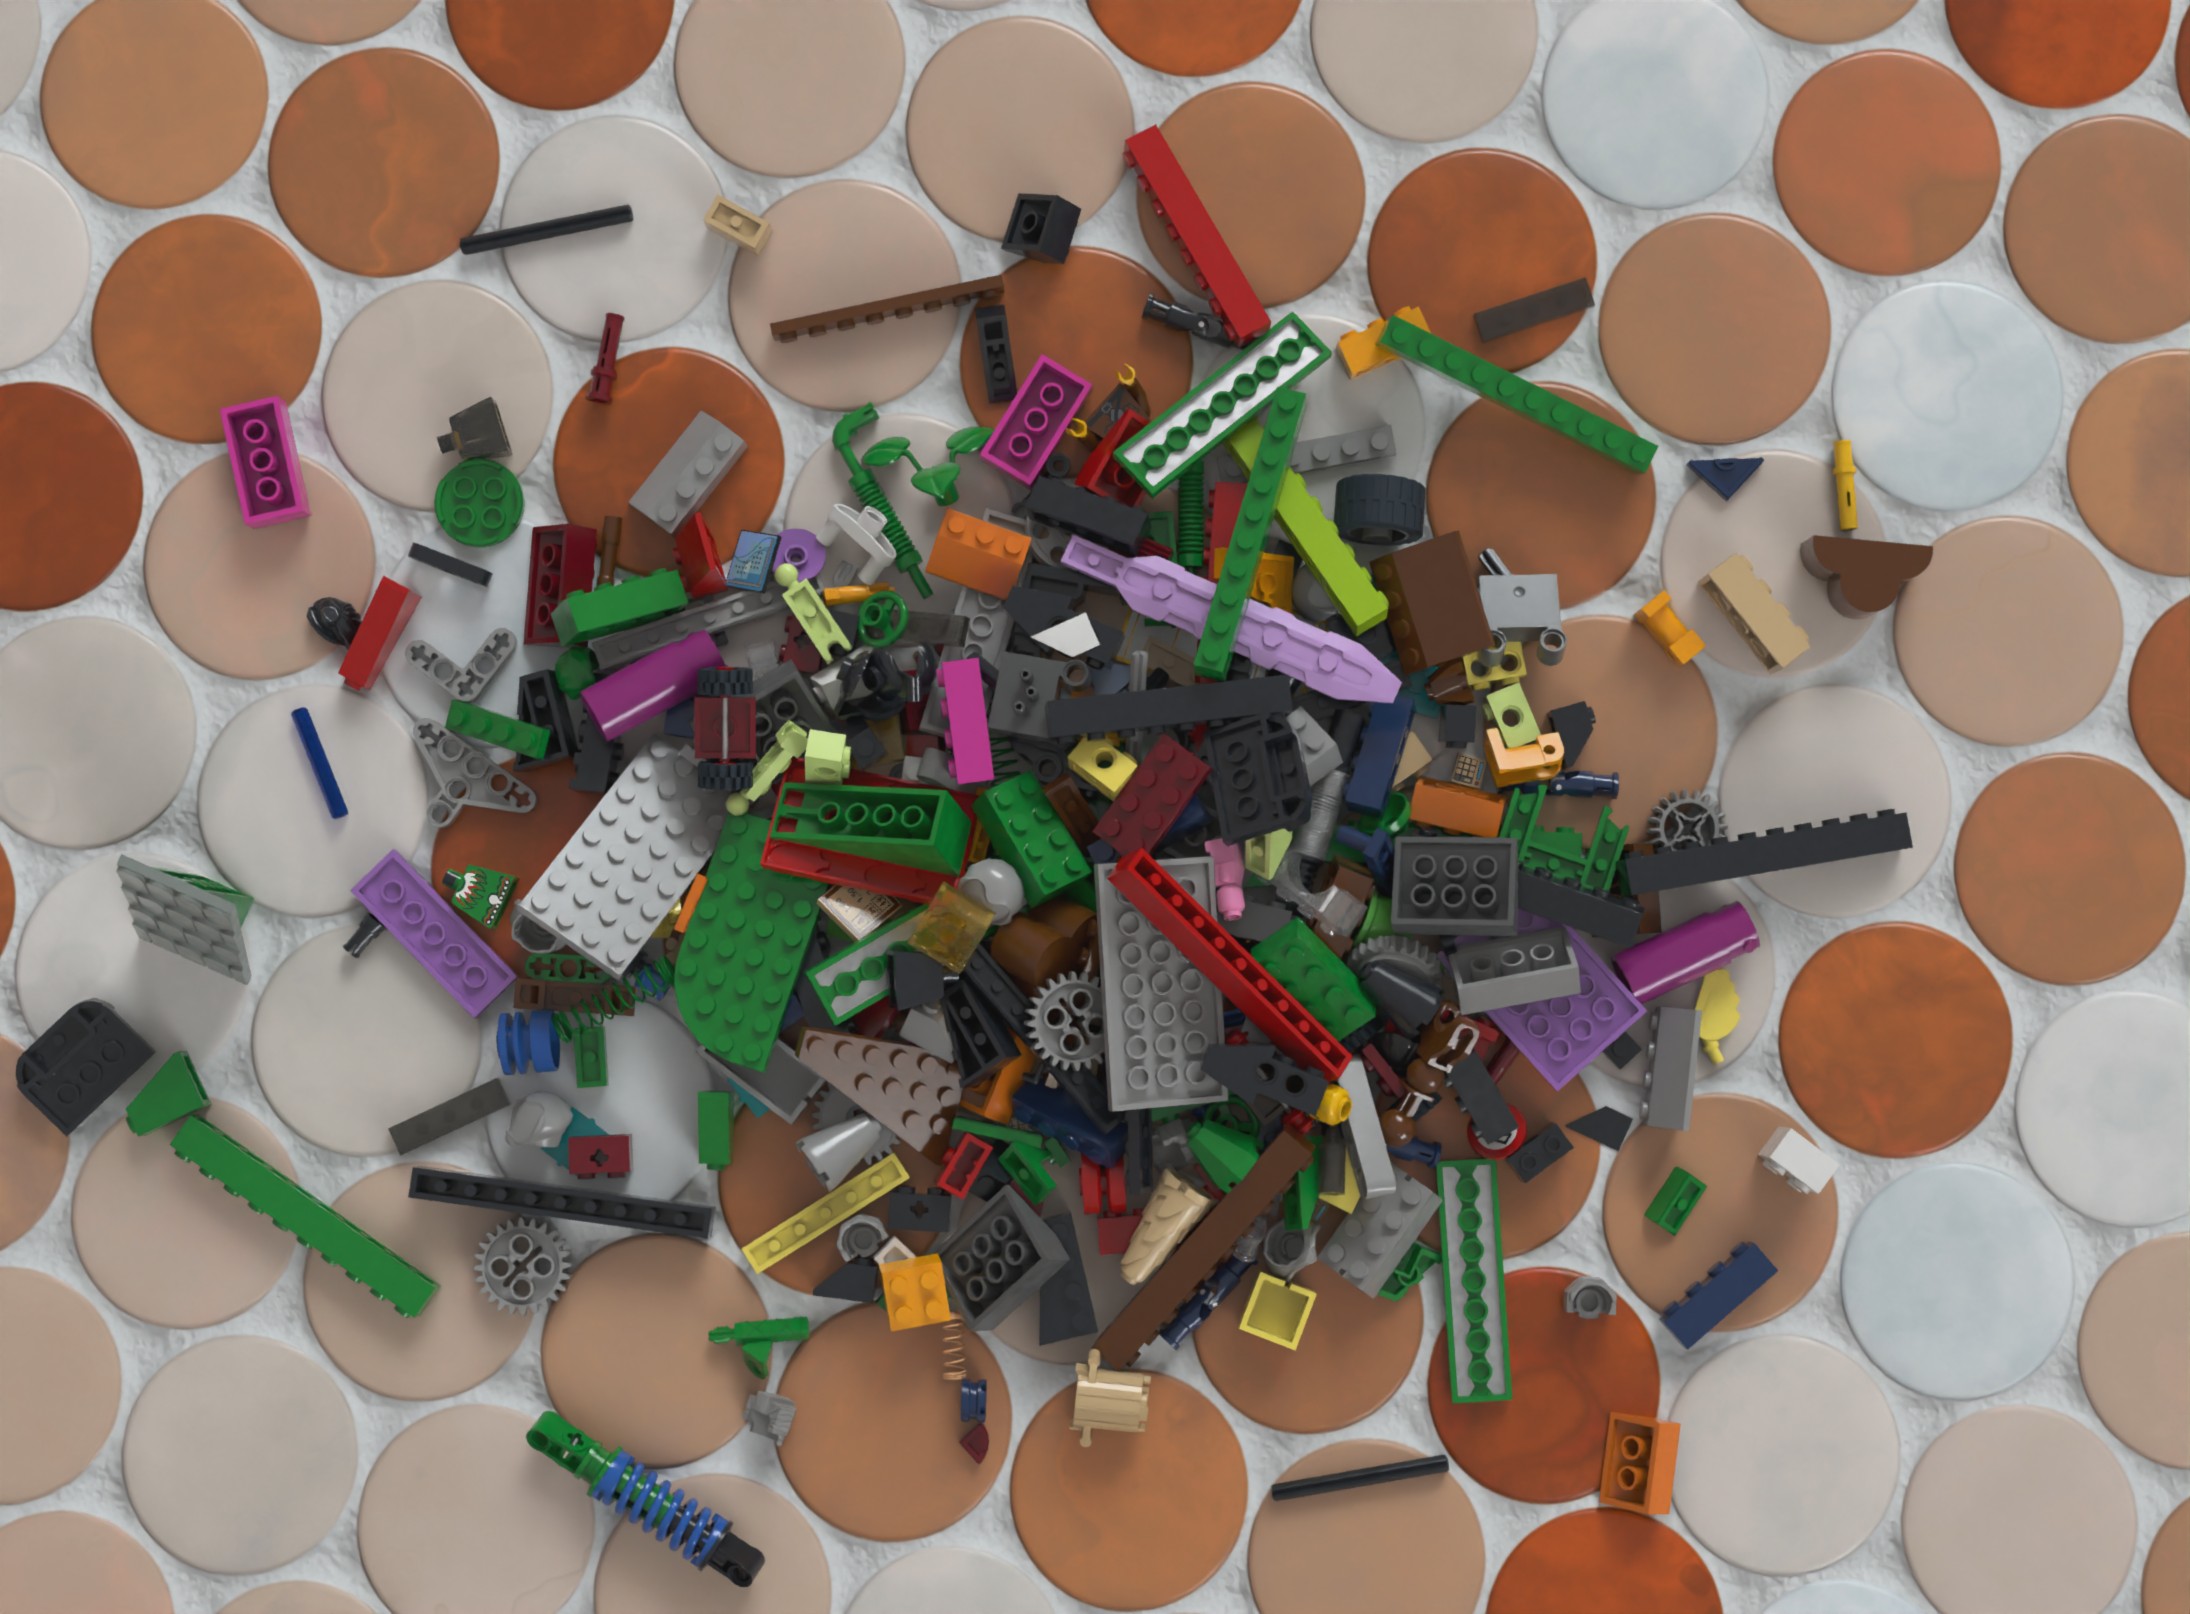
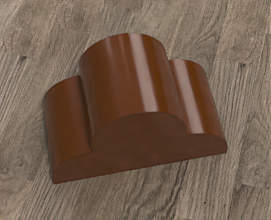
M1813 535L1801 543L1800 554L1804 567L1812 576L1819 580L1828 581L1827 595L1832 607L1844 617L1864 619L1892 604L1899 593L1900 585L1920 575L1928 567L1933 555V546Z
M1061 894L1032 909L1030 908L1028 914L1023 912L1016 913L1012 916L1010 923L1001 925L997 930L991 945V957L1028 999L1030 997L1039 999L1041 995L1036 988L1041 987L1047 990L1046 979H1051L1057 983V974L1059 973L1063 974L1066 980H1068L1070 971L1077 974L1080 966L1077 964L1078 954L1081 947H1086L1089 940L1087 936L1088 925L1091 919H1096L1097 912ZM1060 998L1059 1003L1062 1004V1002H1064V999ZM1056 1008L1048 1012L1047 1020L1050 1025L1054 1024L1059 1011Z

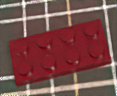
M1162 733L1092 832L1124 856L1140 848H1143L1151 856L1213 768L1167 734Z

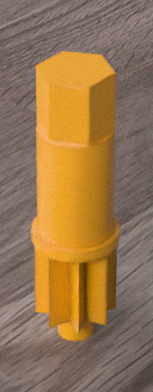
M888 581L876 582L872 585L863 583L861 585L823 589V601L825 606L860 603L879 591L895 592V587L888 586Z

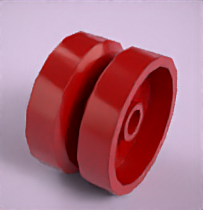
M1081 1153L1079 1185L1080 1196H1083L1084 1215L1100 1214L1102 1210L1101 1195H1107L1108 1210L1111 1213H1126L1124 1157L1122 1156L1113 1168L1109 1169L1092 1162L1089 1157Z

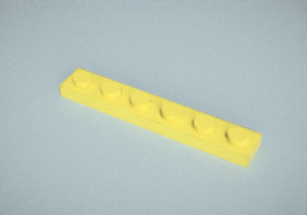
M894 1152L741 1250L756 1274H759L903 1183L910 1176Z

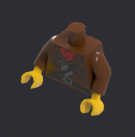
M1124 363V366L1127 368V374L1124 377L1115 370L1114 376L1124 383V386L1119 383L1085 422L1072 418L1077 423L1075 432L1069 428L1065 429L1068 435L1078 437V440L1091 451L1096 449L1127 409L1133 410L1150 421L1151 409L1146 392L1135 378V370L1126 363Z

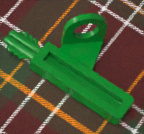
M802 1316L785 1319L776 1318L774 1320L745 1321L735 1323L733 1329L728 1326L714 1328V1330L708 1332V1340L716 1344H723L735 1339L736 1346H743V1357L749 1370L756 1377L765 1379L769 1374L766 1363L773 1342L808 1339L809 1321L807 1317ZM752 1361L759 1367L760 1370H758V1369L754 1366V1364L752 1363Z

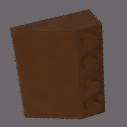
M1459 530L1389 553L1369 562L1377 589L1385 595L1389 603L1386 618L1404 675L1424 672L1495 645Z

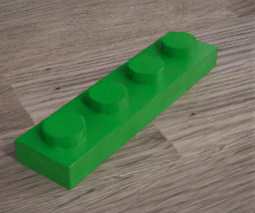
M453 699L445 725L446 729L536 759L544 758L550 734L549 729Z

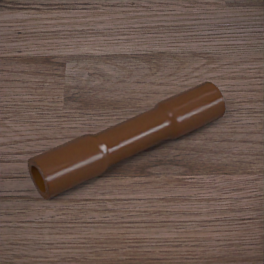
M605 516L603 547L596 586L611 582L612 586L615 584L614 571L623 519L621 517Z

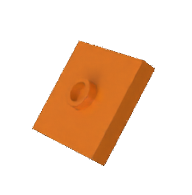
M697 873L690 891L684 893L680 902L682 910L674 926L675 930L686 933L691 916L708 881L706 876Z

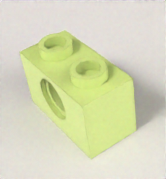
M1519 682L1483 698L1484 704L1481 705L1483 714L1487 721L1492 720L1494 727L1498 728L1505 749L1524 746L1536 741V736L1541 735ZM1505 711H1511L1516 715L1517 723L1515 726L1509 727L1504 724L1502 715Z
M810 729L805 752V783L842 785L843 778H849L851 747L846 746V735Z

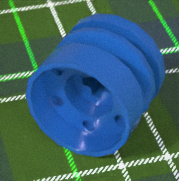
M554 1009L532 1011L529 1025L526 1024L522 1012H515L514 1020L510 1013L500 1014L496 1043L504 1075H515L516 1067L520 1074H527L529 1060H532L536 1073L558 1071L560 1066V1037L554 1029L551 1020L552 1014H555Z

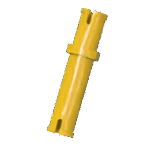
M1851 440L1833 442L1835 468L1832 469V472L1836 476L1840 531L1858 529L1854 474L1857 471L1856 466H1853Z

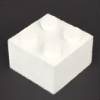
M1781 1126L1776 1129L1758 1154V1156L1764 1159L1762 1165L1776 1175L1777 1173L1781 1176L1785 1175L1788 1177L1786 1183L1799 1193L1803 1192L1805 1194L1809 1192L1819 1194L1840 1166V1164L1792 1128Z

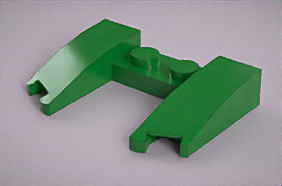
M1538 785L1537 793L1520 795L1519 788H1515L1497 838L1518 839V859L1524 862L1523 866L1534 870L1536 867L1546 868L1553 872L1552 876L1563 880L1565 877H1571L1581 881V886L1592 890L1594 887H1600L1609 891L1616 871L1615 861H1619L1629 826L1626 825L1620 830L1608 818L1613 811L1609 807L1604 806L1584 859L1530 840L1548 786Z

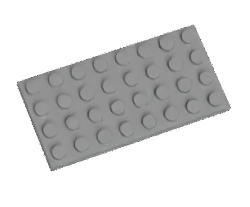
M655 733L517 907L519 912L617 980L695 879L696 874L701 871L715 852L728 815L726 800L732 794L725 789L715 790L698 787V768L679 755L680 751Z
M1214 856L1155 860L1217 921ZM1117 863L1094 864L1109 1111L1228 1101V1089L1200 1070V1065L1208 1045L1225 1044L1222 991L1107 879Z

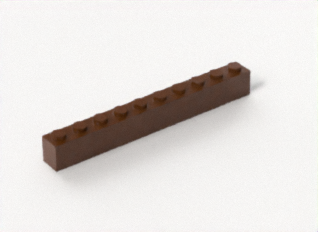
M1287 1123L1260 1153L1258 1160L1238 1185L1234 1183L1231 1186L1232 1190L1222 1196L1187 1238L1101 1333L1093 1344L1092 1349L1099 1350L1101 1357L1118 1372L1125 1364L1131 1367L1141 1355L1138 1351L1144 1343L1148 1346L1151 1345L1160 1334L1157 1328L1163 1322L1168 1325L1179 1312L1176 1307L1183 1300L1188 1303L1198 1291L1195 1287L1201 1279L1206 1282L1217 1270L1214 1264L1220 1257L1226 1260L1237 1247L1234 1244L1236 1239L1240 1235L1246 1238L1256 1226L1253 1220L1259 1214L1265 1216L1276 1203L1272 1200L1280 1191L1284 1195L1295 1182L1292 1176L1298 1170L1304 1172L1315 1159L1311 1155L1316 1146Z

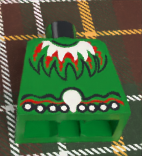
M469 864L464 874L449 868L444 875L442 885L455 890L451 900L452 904L484 926L496 930L520 878Z

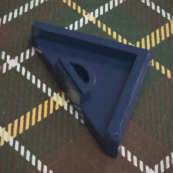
M1759 457L1748 459L1690 460L1686 466L1727 501L1764 462V459Z

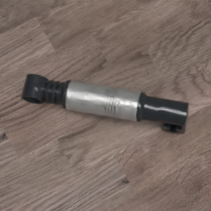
M1335 709L1328 735L1336 742L1343 763L1310 787L1312 794L1311 818L1306 824L1301 825L1293 832L1294 835H1292L1291 846L1287 854L1290 859L1289 864L1292 867H1287V871L1290 874H1285L1284 878L1288 880L1281 883L1275 902L1286 904L1285 910L1292 911L1293 916L1304 918L1308 911L1312 897V889L1309 886L1314 884L1311 878H1316L1313 872H1317L1318 868L1324 864L1332 833L1339 816V809H1341V802H1343V790L1350 778L1349 764L1352 760V754L1354 749H1360L1361 732L1364 727H1367V721L1364 717L1341 709Z

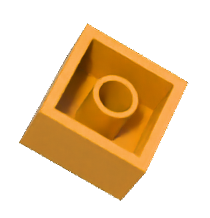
M938 1253L878 1264L887 1320L891 1332L951 1320L942 1262Z

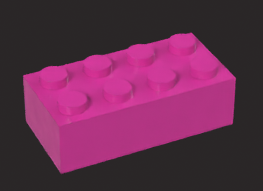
M1041 354L981 451V461L1031 491L1046 468L1048 458L1055 453L1067 434L1065 429H1070L1074 422L1072 418L1078 416L1091 395L1093 384Z
M273 396L221 408L220 414L244 523L252 529H258L311 516L287 403L279 396Z
M979 658L941 662L942 668L936 669L938 687H944L946 699H940L942 717H948L950 729H944L946 747L952 748L954 759H948L950 777L956 778L957 784L994 780Z

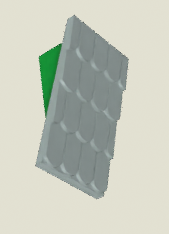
M121 854L117 862L118 869L116 872L122 881L121 889L130 904L128 910L134 919L132 925L139 938L150 943L153 942L154 945L177 955L180 954L188 960L204 967L207 966L213 971L248 985L252 975L241 927L254 898L202 875L150 867Z

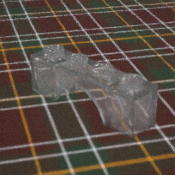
M1288 846L1271 880H1267L1256 873L1254 874L1264 884L1269 885L1272 883L1278 889L1275 893L1288 902H1291V900L1295 901L1299 905L1297 910L1309 919H1313V917L1321 922L1319 927L1333 937L1336 934L1348 937L1368 908L1348 891L1336 886H1332L1321 893L1311 894L1304 887L1300 878L1302 856L1290 846Z

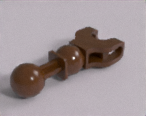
M1450 1000L1442 1001L1437 1013L1427 1026L1422 1023L1421 1040L1416 1050L1420 1057L1413 1060L1408 1066L1406 1072L1407 1080H1400V1083L1407 1091L1397 1108L1387 1110L1379 1118L1384 1141L1388 1146L1402 1147L1413 1139L1416 1132L1413 1115L1422 1099L1430 1102L1434 1101L1435 1098L1431 1094L1437 1092L1443 1085L1444 1071L1450 1073L1456 1063L1466 1059L1478 1040V1026L1472 1020L1461 1017L1459 1008ZM1449 1010L1448 1017L1444 1023H1441L1440 1015L1444 1011ZM1468 1028L1466 1036L1458 1038L1460 1031Z

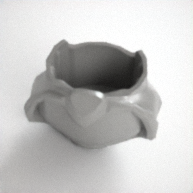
M1307 565L1302 566L1293 578L1291 593L1293 605L1303 619L1320 622L1330 616L1336 617L1340 615Z
M986 859L971 865L964 877L960 878L957 885L959 914L966 921H973L975 923L994 925L1010 923L1012 916L1021 909L1025 896L1023 881L1015 868L998 859Z
M517 899L514 902V908L509 917L512 927V940L517 941L531 953L544 954L561 950L566 944L519 912L517 907L522 900Z
M535 1092L518 1099L512 1110L510 1127L506 1131V1142L510 1146L528 1143L542 1147H558L561 1136L566 1132L573 1117L566 1101L551 1092Z
M1284 1218L1277 1220L1266 1231L1263 1241V1254L1272 1274L1285 1278L1287 1282H1292L1293 1275L1297 1271L1317 1261L1315 1236L1321 1228L1320 1224L1310 1220L1307 1229L1285 1231Z

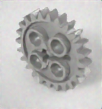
M1070 971L1068 980H1066L1064 975L1059 973L1057 974V983L1051 979H1046L1047 990L1041 987L1036 988L1041 995L1039 999L1030 997L1029 1000L1035 1004L1034 1009L1025 1010L1026 1013L1033 1016L1032 1020L1025 1021L1024 1025L1033 1027V1031L1026 1034V1037L1036 1038L1037 1041L1033 1043L1031 1048L1035 1050L1043 1049L1039 1055L1041 1059L1051 1056L1049 1065L1055 1066L1060 1060L1062 1070H1067L1071 1063L1073 1070L1079 1071L1081 1062L1087 1069H1091V1059L1099 1064L1103 1063L1100 1054H1105L1102 993L1101 986L1097 987L1099 983L1098 977L1094 976L1088 982V973L1082 972L1077 980L1076 973ZM1077 992H1082L1085 996L1084 1005L1080 1008H1076L1072 1002ZM1060 998L1064 999L1070 1014L1079 1017L1076 1023L1089 1039V1044L1086 1045L1078 1028L1069 1026L1072 1018L1059 1003ZM1056 1008L1060 1013V1019L1056 1024L1050 1025L1047 1020L1048 1012ZM1097 1017L1101 1022V1028L1097 1033L1092 1034L1088 1028L1089 1022ZM1073 1034L1076 1044L1073 1049L1067 1051L1063 1046V1040L1067 1035Z
M521 1217L518 1226H516L513 1219L507 1220V1229L502 1224L496 1225L497 1235L491 1231L487 1232L486 1235L490 1243H479L480 1247L485 1251L474 1256L482 1261V1264L473 1267V1270L482 1271V1276L476 1278L475 1282L485 1283L480 1293L488 1291L491 1293L487 1301L488 1303L496 1299L499 1300L497 1310L500 1311L508 1305L510 1315L514 1314L517 1308H520L521 1315L525 1316L527 1315L528 1307H530L532 1312L536 1314L539 1312V1304L545 1309L551 1307L548 1298L554 1301L560 1299L556 1290H567L562 1280L572 1277V1275L564 1271L565 1268L573 1266V1263L565 1261L564 1257L568 1256L571 1250L562 1251L561 1247L565 1244L566 1239L560 1241L555 1239L559 1232L558 1230L548 1233V1222L539 1228L537 1227V1218H533L530 1224L527 1225L525 1217ZM519 1237H525L529 1241L530 1247L528 1252L522 1253L518 1251L516 1241ZM541 1246L542 1251L527 1264L526 1268L528 1271L519 1273L511 1284L506 1287L504 1282L520 1267L518 1261L522 1262L528 1259L535 1249ZM542 1257L547 1258L551 1262V1270L548 1274L542 1273L538 1269L537 1264ZM498 1259H504L508 1263L509 1270L506 1275H501L496 1271L495 1264ZM521 1279L526 1280L530 1284L531 1289L527 1296L521 1295L517 1291V1283Z

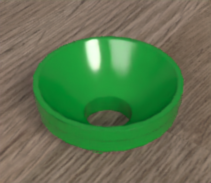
M1391 793L1383 819L1362 814L1359 823L1360 828L1369 836H1373L1376 828L1388 832L1390 839L1393 840L1399 834L1406 831L1411 816V805L1403 794Z

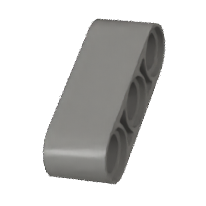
M925 748L916 775L918 779L932 786L970 794H976L977 787L987 788L989 780L957 784L956 778H951L949 773L948 759H954L953 756L938 749Z

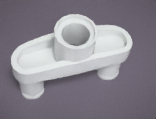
M835 504L828 513V520L816 535V539L821 544L829 547L832 546L843 529L868 551L871 557L858 574L860 580L867 585L874 584L884 568L889 567L897 555L892 544L881 532L887 523L886 517L880 511L870 506H866L860 514L848 506Z

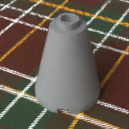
M862 1113L803 1137L795 1142V1146L799 1153L801 1151L804 1152L806 1155L804 1161L823 1187L826 1186L827 1191L830 1192L836 1188L880 1139L878 1132L882 1128L872 1115L867 1117Z

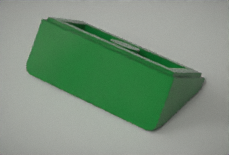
M1676 1166L1644 1215L1675 1236L1707 1186L1689 1172Z

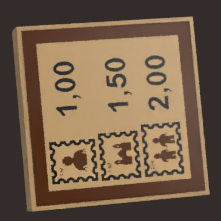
M841 885L833 886L816 903L854 942L880 928L897 914L903 906L894 896L871 893L868 890Z

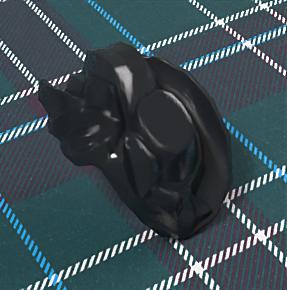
M325 597L314 602L307 612L310 625L320 636L333 644L345 646L349 650L362 622L361 616L356 612L351 603L343 602L334 597Z

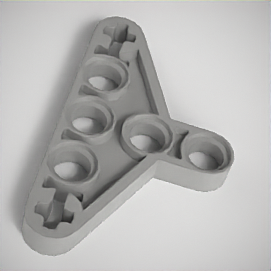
M423 718L415 723L413 728L415 740L441 787V790L426 811V817L431 825L438 828L450 826L465 805L528 814L536 809L538 805L537 793L437 721ZM432 724V732L439 737H442L443 732L446 733V736L439 741L437 750L432 747L437 741L430 737L422 738L424 735L423 731H421L423 726L430 727ZM449 741H456L460 746L459 753L454 757H447L444 753V746ZM473 758H480L484 763V768L479 774H471L468 770V763ZM497 775H504L508 780V785L503 791H495L492 787V780ZM456 782H463L466 786V793L462 798L456 799L451 795V787ZM516 783L519 786L514 790L521 795H526L528 792L530 794L528 800L531 803L529 806L523 805L520 808L518 806L520 801L516 797L510 795V800L508 801L504 796L512 792ZM439 806H445L449 811V817L443 823L436 822L433 817L434 810Z

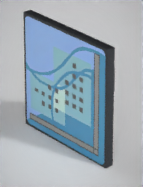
M741 530L726 579L727 586L729 588L765 594L770 575L773 574L772 568L782 537Z

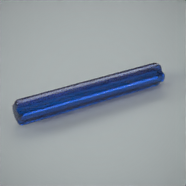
M305 707L295 709L291 712V716L331 817L333 819L345 817L348 815V809L308 709Z

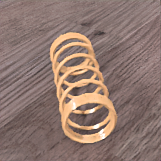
M951 1311V1319H959L963 1322L943 1326L942 1328L945 1330L962 1332L963 1334L954 1337L942 1339V1341L957 1343L964 1346L956 1349L945 1350L942 1353L961 1356L964 1358L953 1362L943 1363V1366L960 1368L964 1371L943 1373V1379L962 1380L967 1378V1374L965 1373L966 1369L961 1366L949 1364L962 1362L966 1359V1357L962 1354L951 1353L952 1351H957L965 1348L966 1345L962 1342L953 1341L950 1339L962 1337L966 1333L963 1330L948 1327L961 1325L965 1322V1320L963 1319L960 1311Z

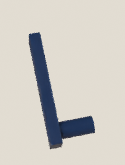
M1342 825L1337 832L1336 842L1362 852L1379 893L1392 898L1395 849L1388 832L1376 828L1373 836H1369Z

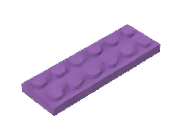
M392 849L350 890L473 1018H477L519 977L396 849Z

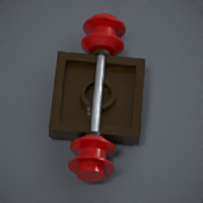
M1237 1030L1225 1042L1227 1044L1249 1043L1246 1039L1249 1032L1241 1033L1240 1030ZM1276 1046V1050L1273 1054V1057L1278 1058L1279 1054L1285 1055V1053L1279 1047ZM1268 1063L1261 1064L1257 1068V1076L1261 1079H1269L1274 1073V1067ZM1298 1075L1289 1076L1285 1082L1286 1088L1291 1091L1298 1090L1302 1086V1078ZM1257 1094L1253 1104L1242 1099L1264 1127L1282 1112L1284 1115L1281 1125L1289 1123L1302 1135L1306 1134L1313 1127L1311 1122L1314 1118L1306 1117L1303 1111L1262 1094Z

